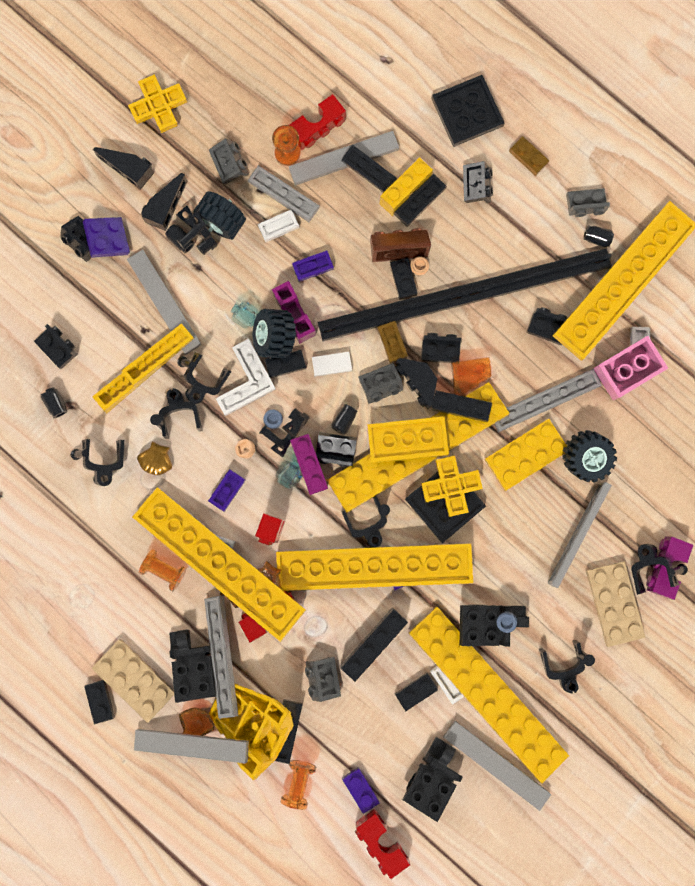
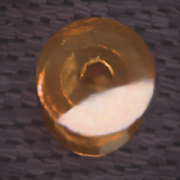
M289 125L279 126L272 135L273 145L275 146V158L281 165H294L300 158L298 132Z
M152 549L142 562L139 573L144 575L150 572L170 583L169 590L174 592L183 579L187 568L185 566H181L179 569L172 567L156 558L157 551Z
M290 760L289 767L293 770L288 794L283 795L280 802L289 808L305 810L308 808V802L304 798L308 777L316 772L317 767L309 762Z

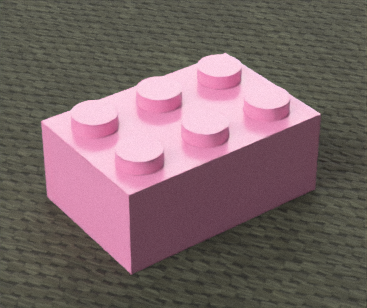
M646 336L593 369L612 400H615L667 370L668 367L649 336Z

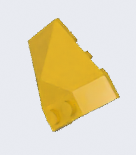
M235 684L238 716L219 719L216 700L209 712V716L219 733L223 734L226 739L249 741L248 762H237V764L252 780H256L277 759L293 728L291 712L278 700Z

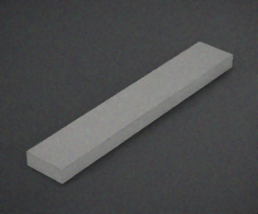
M393 131L353 144L371 159L399 150V145ZM351 145L289 166L295 186L348 168L341 160Z
M141 250L129 257L127 261L170 331L182 323L194 339L182 349L185 355L201 346L200 341L145 252Z
M594 369L589 370L507 407L510 414L494 425L499 433L602 385Z
M599 483L548 581V584L552 587L559 588L612 486L609 483Z
M224 596L206 598L204 601L218 718L238 716Z
M454 721L443 736L539 811L551 796L546 789L458 722Z
M144 729L135 730L134 751L238 763L248 762L249 741Z

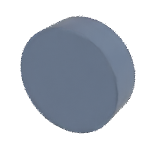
M272 409L265 413L263 420L268 428L277 429L281 426L283 417L279 411Z
M503 612L497 619V626L502 632L510 633L517 626V618L511 612Z

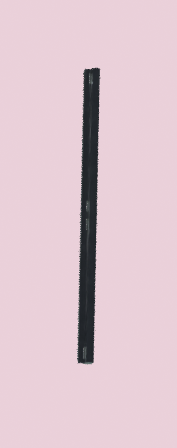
M606 248L318 322L322 342L374 329L393 321L397 323L608 269L612 266L610 262L612 256L611 253L608 254Z

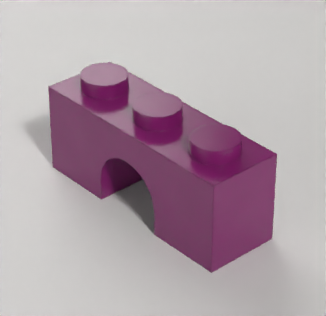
M287 281L273 288L272 293L280 309L287 310L294 318L298 343L301 344L316 336V331L307 314L304 313L290 282Z
M309 434L291 439L290 442L309 494L313 495L328 489Z
M665 536L659 544L660 552L658 557H668L671 563L674 561L688 563L694 545L672 536ZM654 564L652 575L648 577L646 586H648L646 591L675 600L680 585L670 587L666 567Z

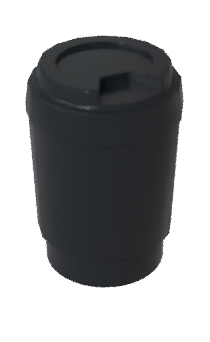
M178 224L170 226L165 233L166 238L184 254L189 252L195 244L191 240L184 246V249L176 240H180L187 233Z
M588 225L583 240L607 248L612 243L614 233L610 229Z
M49 388L45 390V393L41 394V400L53 418H58L68 412L56 388Z
M344 404L332 422L331 428L342 435L347 434L358 411Z

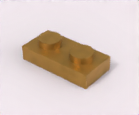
M523 136L509 150L535 176L549 163V160Z
M393 321L377 327L389 363L396 362L399 358H407L408 355L396 322Z

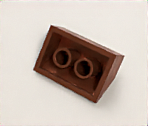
M415 228L408 232L403 230H395L392 233L375 232L374 235L370 236L372 262L393 261L405 258L414 259L416 257L428 258L431 248L428 231Z

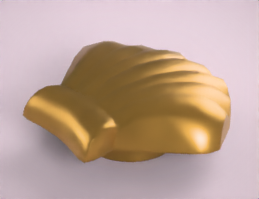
M152 442L150 448L137 456L140 467L152 475H162L172 469L168 455L170 447Z

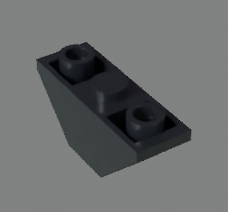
M404 358L397 359V366L395 367L400 376H405L408 388L412 392H416L419 404L428 410L433 405L437 377L427 363Z

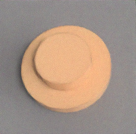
M424 257L414 258L410 264L411 271L418 276L426 274L429 269L427 259Z

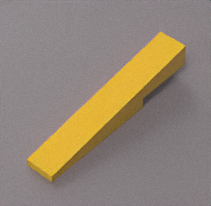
M181 323L125 367L119 376L93 395V399L106 414L109 413L194 339L193 336Z

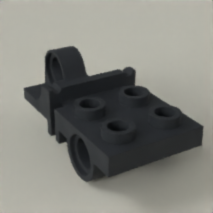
M460 605V645H502L510 647V633L502 632L498 628L497 619L501 613L511 612L517 618L516 627L527 628L529 627V617L526 616V606Z
M190 630L170 632V658L177 659V661L171 662L175 703L216 697L211 656H207V654H211L210 646L191 648Z
M435 737L426 756L422 759L427 762L426 765L420 763V767L411 777L402 799L436 822L439 821L457 786L452 783L453 780L461 782L463 776L447 767L456 749L438 737Z

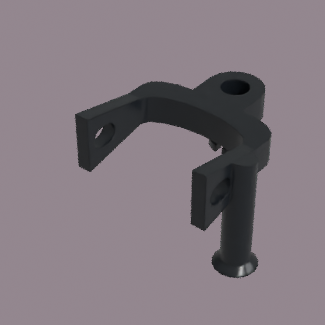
M186 205L176 214L177 217L191 227L187 234L180 240H176L183 249L196 235L203 240L196 246L203 255L210 249L213 250L218 246L211 237L212 235L206 228L198 211L192 214L188 205ZM184 211L188 213L187 218H184L182 215Z
M196 352L191 361L181 356L178 358L177 364L180 367H187L184 379L191 386L185 392L186 398L194 404H199L204 399L206 393L217 395L220 392L231 371L223 368L214 387L201 384L192 375V372L203 356Z
M175 388L167 391L169 406L163 407L159 411V415L154 414L150 418L151 424L159 427L162 430V436L165 439H169L165 418L173 412L191 410L194 412L197 430L199 432L203 431L197 405L189 401L185 402L183 394Z
M297 408L288 417L292 421L282 427L288 433L284 439H280L266 428V425L259 432V434L264 435L275 444L271 449L282 458L291 444L290 440L297 436L310 419V416L306 413L302 414Z
M90 439L82 440V450L74 449L70 455L73 460H79L83 457V467L94 471L93 481L96 485L108 486L112 482V471L123 467L125 440L116 441L117 461L113 464L98 465L90 462Z
M373 497L380 514V519L370 527L360 530L353 529L346 511H341L353 537L365 536L367 543L371 547L381 545L382 536L379 529L387 523L386 516L390 513L388 505H380L378 497ZM374 536L378 537V541L376 543H372V538Z
M641 545L638 548L640 562L635 563L631 567L637 595L646 592L639 574L640 570L644 567L654 564L664 565L667 570L670 587L680 585L676 575H685L688 571L685 564H678L677 567L673 568L668 557L657 556L658 550L655 545Z
M573 640L578 659L577 664L565 670L552 671L549 668L546 651L543 648L539 649L546 676L552 680L559 679L561 688L571 694L573 692L576 693L579 689L575 675L582 673L585 670V665L592 666L595 663L594 656L582 651L580 642Z

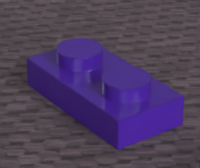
M327 250L292 263L298 282L334 270Z
M229 469L208 502L225 512L246 480Z
M359 767L342 777L344 784L363 814L380 804L379 799Z

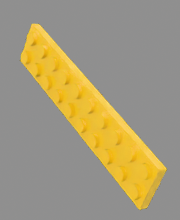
M669 201L553 334V337L579 360H584L693 232L695 222Z
M489 382L465 396L492 403L488 423L438 412L430 417H445L449 451L510 414ZM369 454L354 463L353 466H349L329 478L327 482L346 513H349L439 457L371 464V455Z
M158 487L132 516L139 524L280 642L305 613L306 609Z
M471 544L276 552L277 586L283 591L473 583Z
M435 607L408 632L413 640L541 784L569 757V754L474 647L460 645V632L438 607Z

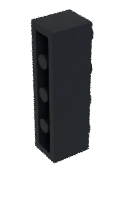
M392 607L340 665V669L356 682L407 625L408 621Z

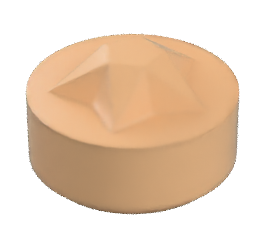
M241 439L236 444V454L244 459L252 457L255 453L254 443L248 439Z

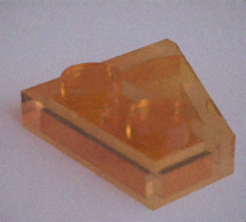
M490 357L451 362L455 395H464L469 390L477 387L479 383L492 376Z

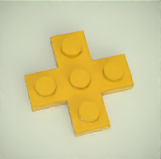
M155 74L138 81L145 98L128 105L136 124L154 117L161 133L177 127L178 124L171 110L188 103L180 84L178 83L162 90Z
M455 456L435 460L439 479L421 483L425 502L444 498L449 517L468 513L464 493L483 489L479 471L459 474Z

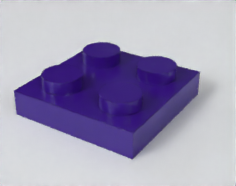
M122 217L84 219L83 225L91 258L122 256L130 253Z

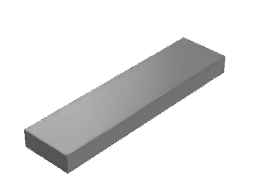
M259 165L248 179L250 184L289 210L292 209L295 214L309 223L320 208L318 204Z

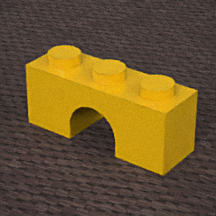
M419 157L380 196L379 204L393 217L394 212L408 197L432 176L433 169Z

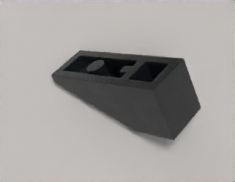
M98 147L93 148L94 153L100 160L140 190L154 174L151 167L152 164L144 157L141 159L135 154Z
M180 173L150 198L147 205L143 206L141 215L145 223L164 231L167 230L188 182L185 174Z

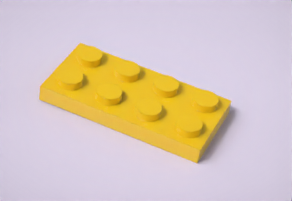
M444 416L367 424L371 464L449 456Z
M547 419L484 460L503 490L507 491L564 455L563 448H567V445L550 419Z

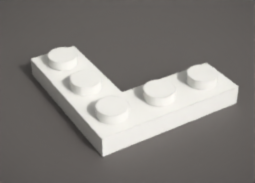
M249 339L232 347L249 381L216 398L225 416L276 390Z

